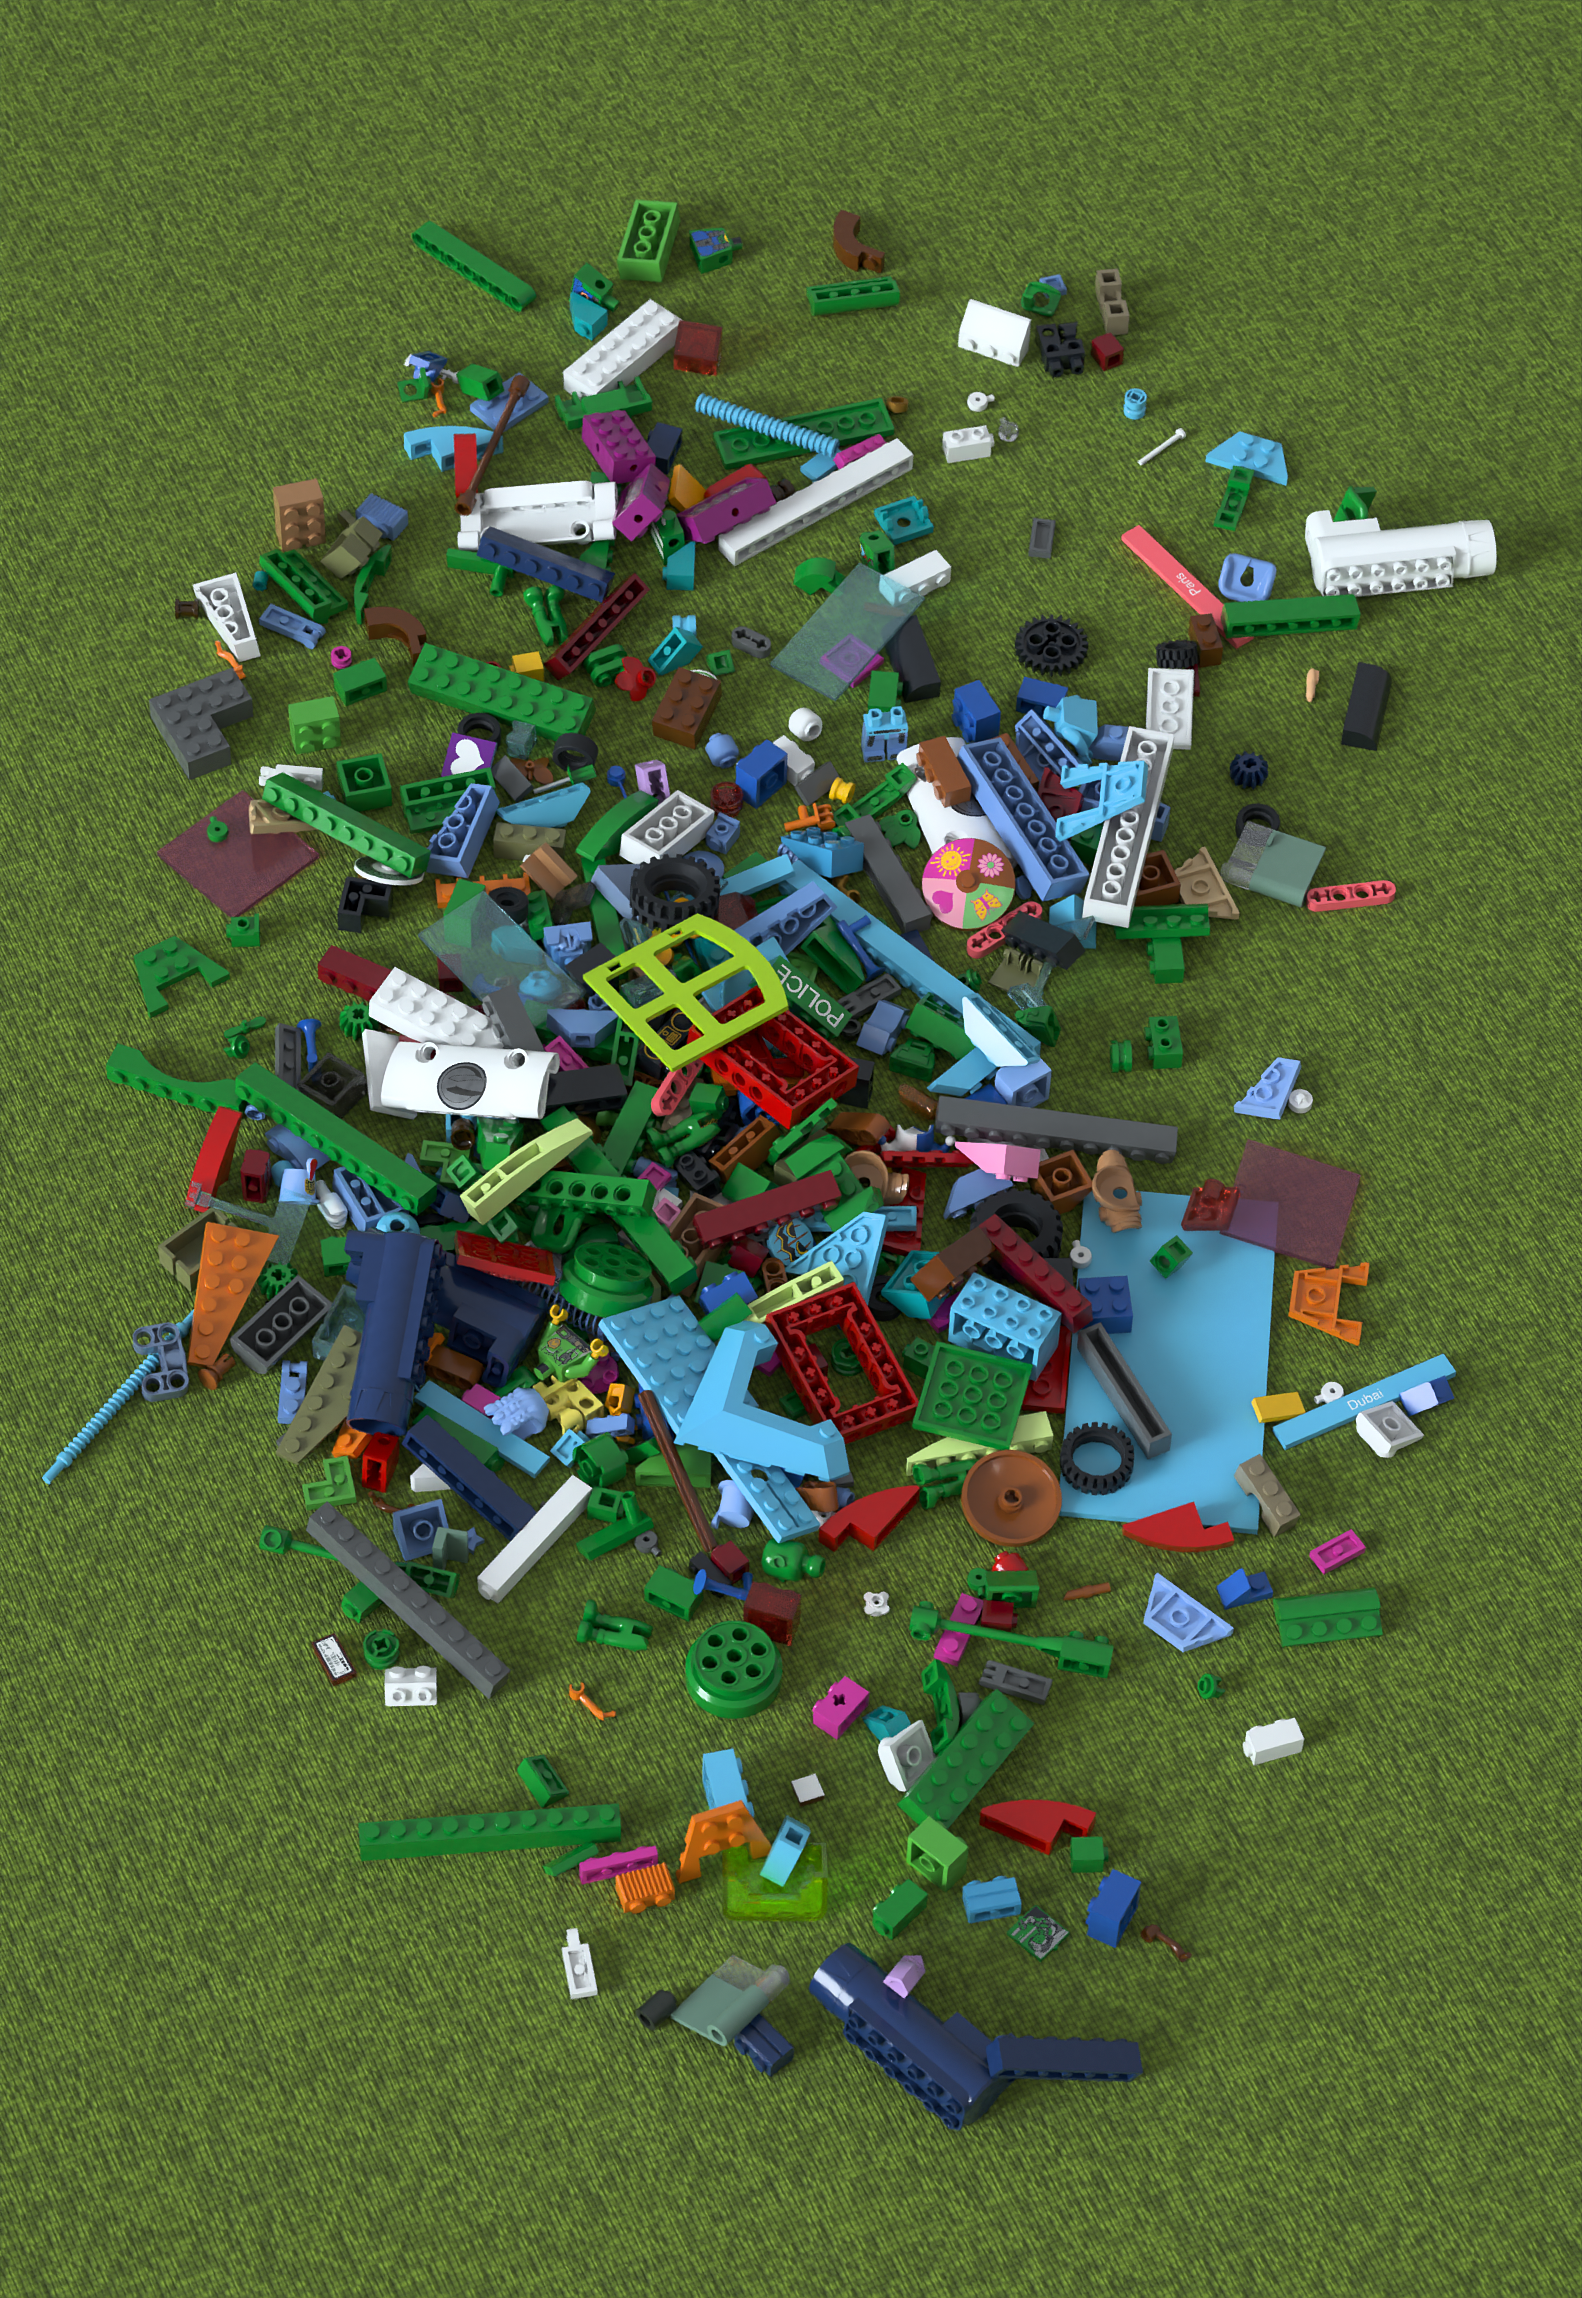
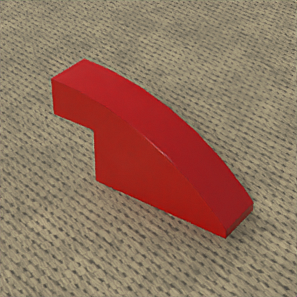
M223 1106L218 1107L199 1153L184 1207L204 1213L214 1206L218 1187L228 1181L243 1112Z
M916 1485L891 1488L854 1501L831 1516L819 1528L818 1542L835 1552L851 1536L874 1551L919 1502L920 1488Z
M1194 1502L1122 1525L1124 1536L1162 1550L1204 1552L1230 1547L1234 1544V1537L1228 1522L1207 1529L1203 1528Z
M1008 1801L982 1808L979 1825L1050 1856L1062 1832L1074 1837H1089L1095 1826L1096 1812L1056 1801Z

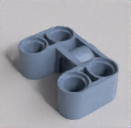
M161 1323L138 1328L133 1334L134 1350L140 1355L158 1353L162 1370L159 1373L149 1374L143 1379V1397L147 1401L157 1402L184 1396L188 1391L189 1378L185 1351L182 1347L178 1327L173 1323ZM170 1332L175 1335V1338L171 1341H166L162 1338V1335ZM140 1337H147L150 1339V1343L141 1345L137 1340ZM179 1379L184 1382V1385L180 1388H175L171 1385V1382ZM149 1384H156L159 1386V1390L149 1392L146 1387Z

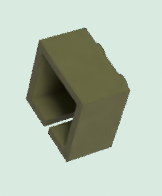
M362 516L341 532L320 562L339 579H342L347 574L351 576L358 567L362 568L368 562L369 557L367 555L373 553L380 545L378 540L383 533Z

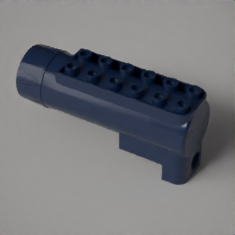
M370 1227L367 1232L385 1233V1231L375 1227ZM446 1252V1265L441 1268L440 1276L443 1278L442 1288L440 1291L437 1290L436 1299H438L437 1314H433L432 1322L450 1330L447 1347L487 1366L483 1372V1382L496 1388H502L518 1364L525 1360L533 1348L545 1324L548 1305L543 1297L535 1295L519 1285L472 1267L457 1264L456 1255ZM350 1260L346 1272V1280L357 1286L361 1266L353 1265Z
M349 1230L344 1251L351 1257L353 1265L361 1266L355 1300L365 1314L355 1376L350 1391L351 1398L346 1424L354 1430L371 1435L381 1432L396 1437L403 1436L407 1433L414 1392L419 1393L420 1386L425 1384L426 1371L423 1369L425 1361L428 1362L430 1357L428 1341L434 1334L432 1318L433 1314H437L438 1299H436L437 1290L440 1291L442 1288L443 1278L440 1276L441 1268L446 1265L447 1254L443 1252L442 1245L438 1239H432L412 1232L389 1231L377 1233Z
M846 1943L836 1949L815 1973L809 1986V1992L828 2011L845 2023L843 2034L851 2044L857 2045L864 2051L869 2060L875 2061L890 2078H895L902 2084L908 2094L917 2097L928 2111L934 2112L940 2117L946 2127L960 2130L965 2125L977 2121L989 2110L999 2095L1017 2079L990 2078L986 2046L992 2043V2041L961 2014L956 2012L944 2023L911 1993H908L903 1998L886 1985L883 1981L888 1974L875 1960L858 1949L854 1944ZM1012 2033L1009 2034L1011 2038H1017Z

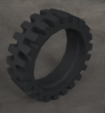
M1092 1422L1091 1427H1089L1088 1423L1082 1424L1081 1429L1077 1426L1073 1429V1433L1069 1432L1061 1447L1060 1468L1063 1477L1066 1476L1068 1484L1073 1482L1074 1489L1078 1490L1081 1487V1492L1087 1494L1088 1490H1092L1091 1495L1097 1496L1098 1491H1101L1102 1495H1107L1108 1490L1114 1493L1117 1491V1487L1121 1489L1125 1482L1129 1481L1134 1466V1447L1131 1445L1129 1437L1125 1438V1433L1122 1430L1117 1433L1116 1426L1112 1425L1108 1429V1423H1102V1427H1098V1422ZM1102 1442L1112 1446L1119 1452L1121 1464L1113 1473L1091 1475L1083 1472L1075 1465L1073 1453L1083 1444Z

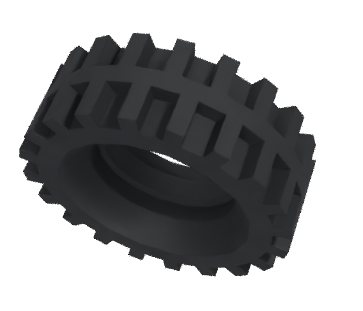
M663 854L662 859H657L655 856L651 857L650 863L641 862L640 869L635 868L633 876H631L629 906L632 908V915L634 917L639 916L638 922L641 924L649 923L648 928L654 930L656 927L660 928L661 933L697 913L714 920V916L718 915L720 878L715 876L713 868H706V862L701 861L697 863L695 862V857L692 856L689 859L682 858V854H676V858H669L668 854ZM675 890L690 894L695 899L685 902H670L659 899L655 895L663 891Z

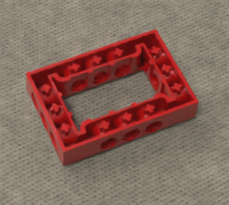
M756 985L711 1015L720 1024H726L763 1004L765 1000L762 991ZM789 1010L752 1029L811 1075L804 1080H799L798 1084L788 1091V1083L784 1078H779L768 1069L765 1063H760L750 1055L751 1052L745 1051L735 1043L736 1040L745 1034L699 1058L788 1130L808 1118L830 1098L835 1100L855 1087L859 1065ZM695 1025L689 1028L687 1044L704 1036Z
M855 1282L767 1314L764 1324L778 1342L775 1352L814 1425L831 1419L844 1438L846 1445L914 1419L919 1401ZM837 1324L840 1325L877 1395L873 1401L860 1406L857 1404L853 1405L852 1409L839 1414L840 1401L838 1397L833 1395L827 1383V1376H823L816 1363V1356L812 1355L805 1342V1336Z

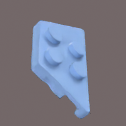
M1159 1573L1155 1575L1143 1624L1182 1652L1233 1634L1234 1628Z

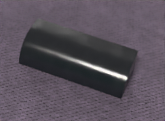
M917 615L901 617L888 623L881 632V638L893 672L899 673L898 682H903L902 697L904 703L940 697L941 681Z
M1358 662L1341 745L1377 751L1392 685L1391 676L1383 668L1373 664Z
M619 1064L549 1074L545 1114L542 1119L531 1118L532 1122L543 1120L562 1106H565L570 1113L574 1111L576 1115L622 1109L627 1100L628 1093Z

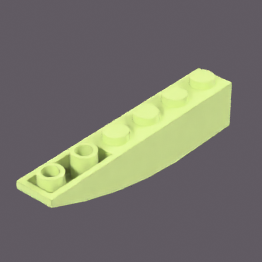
M576 1118L541 1135L515 1151L460 1195L468 1213L480 1224L484 1225L590 1137L593 1134L592 1130Z
M830 1261L748 1304L753 1313L743 1321L764 1324L768 1313L844 1286V1279L834 1263ZM719 1338L716 1342H714V1344L716 1345V1347H717V1345H718V1343H719V1341H720L721 1338Z
M1046 1411L1019 1416L1010 1450L1026 1453H1043L1051 1450L1053 1433ZM946 1437L908 1457L906 1474L907 1476L913 1475V1466L919 1463L934 1469L935 1466L946 1465L964 1459L980 1460L990 1453L1001 1450Z

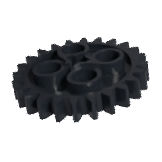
M1050 614L1049 619H1046L1044 615H1041V620L1033 617L1032 623L1026 621L1025 627L1020 626L1019 633H1016V656H1020V663L1025 662V668L1032 666L1033 673L1041 670V676L1046 672H1049L1050 677H1053L1054 672H1057L1059 676H1062V671L1070 674L1071 668L1077 670L1078 664H1083L1084 658H1087L1089 644L1087 642V635H1083V628L1078 629V623L1071 625L1070 618L1063 621L1062 615L1057 619H1054L1053 614Z

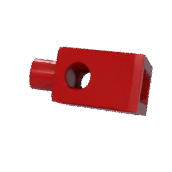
M381 1432L374 1434L363 1454L362 1487L386 1493L399 1461V1437ZM381 1462L382 1465H381V1468H380V1470H379V1469L377 1468V1465Z

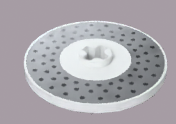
M369 856L357 859L354 865V869L359 875L379 883L412 885L424 879V872L410 879Z

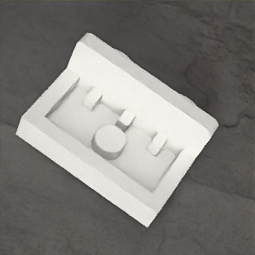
M419 1666L417 1668L393 1667L385 1669L386 1706L437 1704L436 1668Z

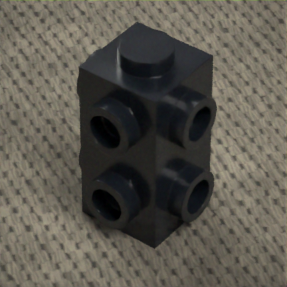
M691 1150L674 1161L673 1167L678 1172V1178L693 1194L695 1192L713 1199L722 1192L719 1184L721 1181L719 1174L715 1169L710 1170L708 1168L709 1165L702 1155L697 1156Z

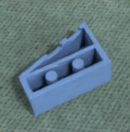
M345 1167L334 1169L332 1188L340 1196L348 1209V1215L358 1231H367L370 1227L376 1228L379 1220L388 1213L404 1212L409 1214V1210H405L399 1203L386 1197L381 1191L368 1185L363 1179L354 1173H350ZM394 1222L391 1224L390 1228L391 1230H395L404 1227V1224L401 1222Z

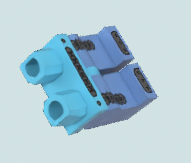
M901 706L892 707L890 712H881V710L876 708L870 709L868 714H864L861 739L864 762L885 761L884 745L887 760L897 759L898 754L907 749L908 725L905 710Z

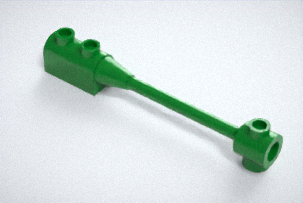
M265 1525L261 1533L259 1548L262 1550L285 1555L292 1549L339 1561L322 1546L294 1540L290 1530ZM411 1561L394 1562L425 1592L447 1598H454L456 1596L460 1574Z
M922 1601L919 1603V1606H913L909 1626L911 1636L921 1641L929 1640L931 1635H934L939 1629H945L1035 1647L1039 1651L1059 1658L1057 1669L1105 1679L1108 1678L1114 1645L1109 1644V1639L1105 1636H1096L1094 1641L1084 1639V1634L1079 1631H1071L1069 1636L1033 1637L942 1619L939 1610L934 1609V1604L929 1601Z

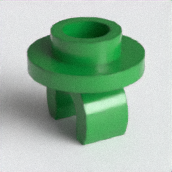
M970 968L966 970V973L960 974L957 977L960 982L965 983L964 985L971 990H980L982 979L978 971L974 972Z
M237 1035L229 1038L228 1041L231 1047L223 1049L228 1057L235 1056L237 1059H244L248 1055L250 1044L244 1035Z
M1204 1674L1198 1682V1691L1201 1697L1204 1699L1220 1698L1226 1692L1225 1689L1217 1687L1222 1679L1213 1674Z

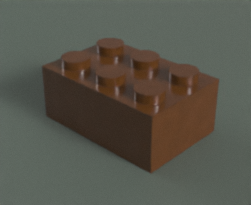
M678 667L652 719L653 736L696 749L722 697L721 681Z
M977 1226L934 1256L910 1280L928 1302L935 1297H938L940 1300L951 1291L950 1287L953 1290L965 1281L964 1277L969 1280L974 1272L977 1273V1266L982 1268L992 1260L989 1255L997 1248L980 1227Z

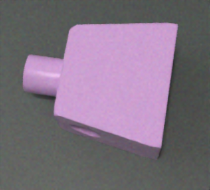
M652 760L635 765L639 791L642 790L651 796L658 794L655 798L659 799L658 805L670 796L665 764L659 760Z

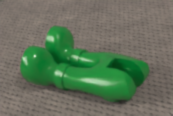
M553 585L543 595L540 587L528 588L523 594L524 601L532 608V614L542 642L547 647H552L554 643L553 633H556L558 643L561 645L569 637L568 627L559 603L565 596L564 589ZM543 601H544V604H545V606H546V608H547V613H548V616H549L550 620H548V617H547V615H546V610H545V607L543 606Z
M709 1110L685 1118L673 1128L666 1130V1133H659L655 1128L646 1130L647 1137L655 1153L658 1154L661 1163L666 1169L674 1164V1159L677 1156L685 1155V1153L711 1140L721 1131L717 1123H711L701 1129L702 1126L709 1123L713 1118ZM689 1135L687 1138L681 1140L680 1142L678 1141L677 1143L673 1144L680 1138ZM670 1143L673 1144L672 1147H666Z
M978 1459L954 1461L946 1465L935 1466L934 1469L922 1463L914 1465L912 1469L913 1478L916 1484L920 1486L936 1480L957 1478V1480L921 1488L919 1501L922 1508L925 1510L932 1509L940 1497L946 1498L952 1495H961L963 1483L967 1475L966 1471H969Z
M588 1599L583 1620H581L576 1641L582 1644L596 1641L597 1644L615 1646L631 1651L647 1650L649 1645L647 1638L652 1635L653 1626L634 1618L611 1616L605 1613L602 1615L598 1611L597 1602Z

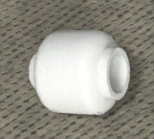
M800 708L791 715L788 727L802 741H811L820 735L822 720L809 708Z

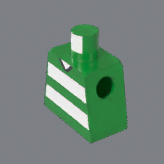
M672 510L663 511L661 518L657 522L651 523L650 536L665 566L667 565L668 557L684 547L685 542L684 532L675 512Z

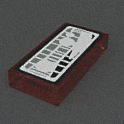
M335 1633L311 1643L312 1649L333 1687L357 1677L356 1671Z

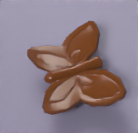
M511 758V762L525 777L527 776L528 781H532L534 776L536 781L543 785L553 783V775L547 769L549 758L536 759L534 762L531 759L526 762L523 759Z

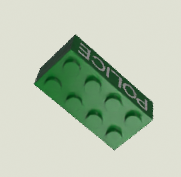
M781 955L768 961L783 986L789 1011L827 1041L838 1037L853 1015ZM755 978L749 983V987L758 986Z

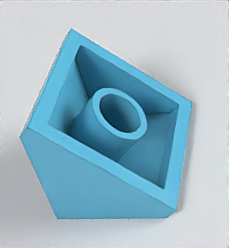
M1073 894L1049 907V924L1075 934L1084 948L1096 949V922L1082 919L1084 900Z

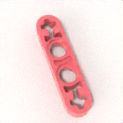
M1382 880L1314 888L1307 893L1306 906L1311 911L1320 912L1388 904L1395 898L1396 887L1392 882ZM1360 891L1366 892L1368 897L1360 898L1356 893ZM1336 894H1341L1345 896L1346 899L1339 901L1336 900L1333 896Z
M1026 902L977 932L967 941V954L972 958L980 959L1006 943V937L1001 930L1020 911L1026 914L1030 912L1028 915L1041 920L1042 907L1037 902ZM997 932L1001 934V937L993 939L989 934Z
M697 1059L686 1065V1077L682 1073V1068L675 1072L669 1071L651 1101V1109L656 1116H666L674 1112L704 1064L703 1061ZM672 1082H674L677 1087V1091L675 1094L671 1090Z

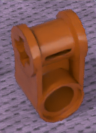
M811 1480L805 1482L802 1487L795 1488L810 1510L832 1512L839 1509L835 1482Z

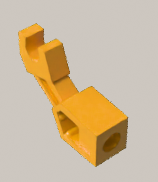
M610 1383L604 1405L609 1409L610 1415L619 1416L622 1413L629 1414L631 1412L635 1389L625 1384ZM628 1435L615 1437L624 1444H634L635 1439L628 1437Z

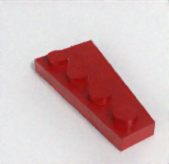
M903 1167L901 1174H909L907 1194L899 1204L890 1206H916V1231H886L881 1250L907 1256L911 1250L920 1251L926 1173Z

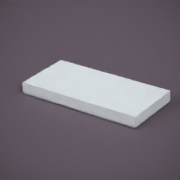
M1148 668L1146 729L1173 734V749L1191 750L1194 670Z
M365 1029L362 1037L370 1110L414 1120L417 1112L402 1108L383 1107L381 1103L385 1072L390 1057L399 1043V1036Z

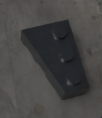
M602 943L597 944L564 966L570 973L571 979L576 983L580 994L587 1002L589 997L594 996L596 992L583 979V974L616 957ZM619 964L613 966L609 970L611 972L616 970L617 968H619ZM618 975L609 980L608 983L619 993Z

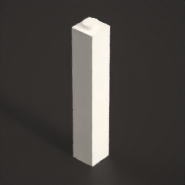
M572 1475L478 1576V1590L480 1594L488 1600L492 1599L499 1603L587 1508L592 1487Z

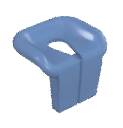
M1238 553L1229 554L1224 560L1219 578L1220 592L1226 598L1239 602L1268 600L1276 576V567L1268 561ZM1247 566L1254 568V581L1249 587H1245L1241 583V577Z

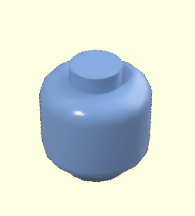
M717 733L709 738L705 748L714 766L725 769L737 762L739 750L730 735Z

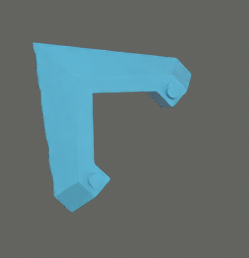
M745 1320L726 1327L674 1443L684 1445V1443L696 1445L699 1450L729 1455L730 1458L766 1467L771 1465L783 1467L786 1472L802 1476L805 1473L818 1476L819 1480L825 1482L848 1475L850 1470L844 1438L831 1419L813 1426H807L743 1403L753 1367L770 1361L778 1342L765 1324Z

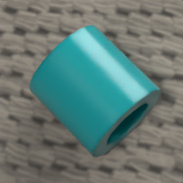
M257 571L252 584L253 588L258 591L265 590L269 575L264 571Z

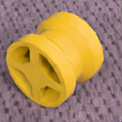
M837 777L832 784L829 798L832 800L839 799L843 804L850 803L855 792V783H846L842 778Z

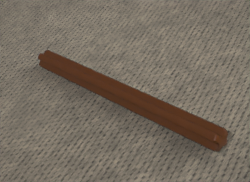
M645 1390L638 1394L640 1403L703 1550L711 1552L718 1546L654 1395L651 1390Z

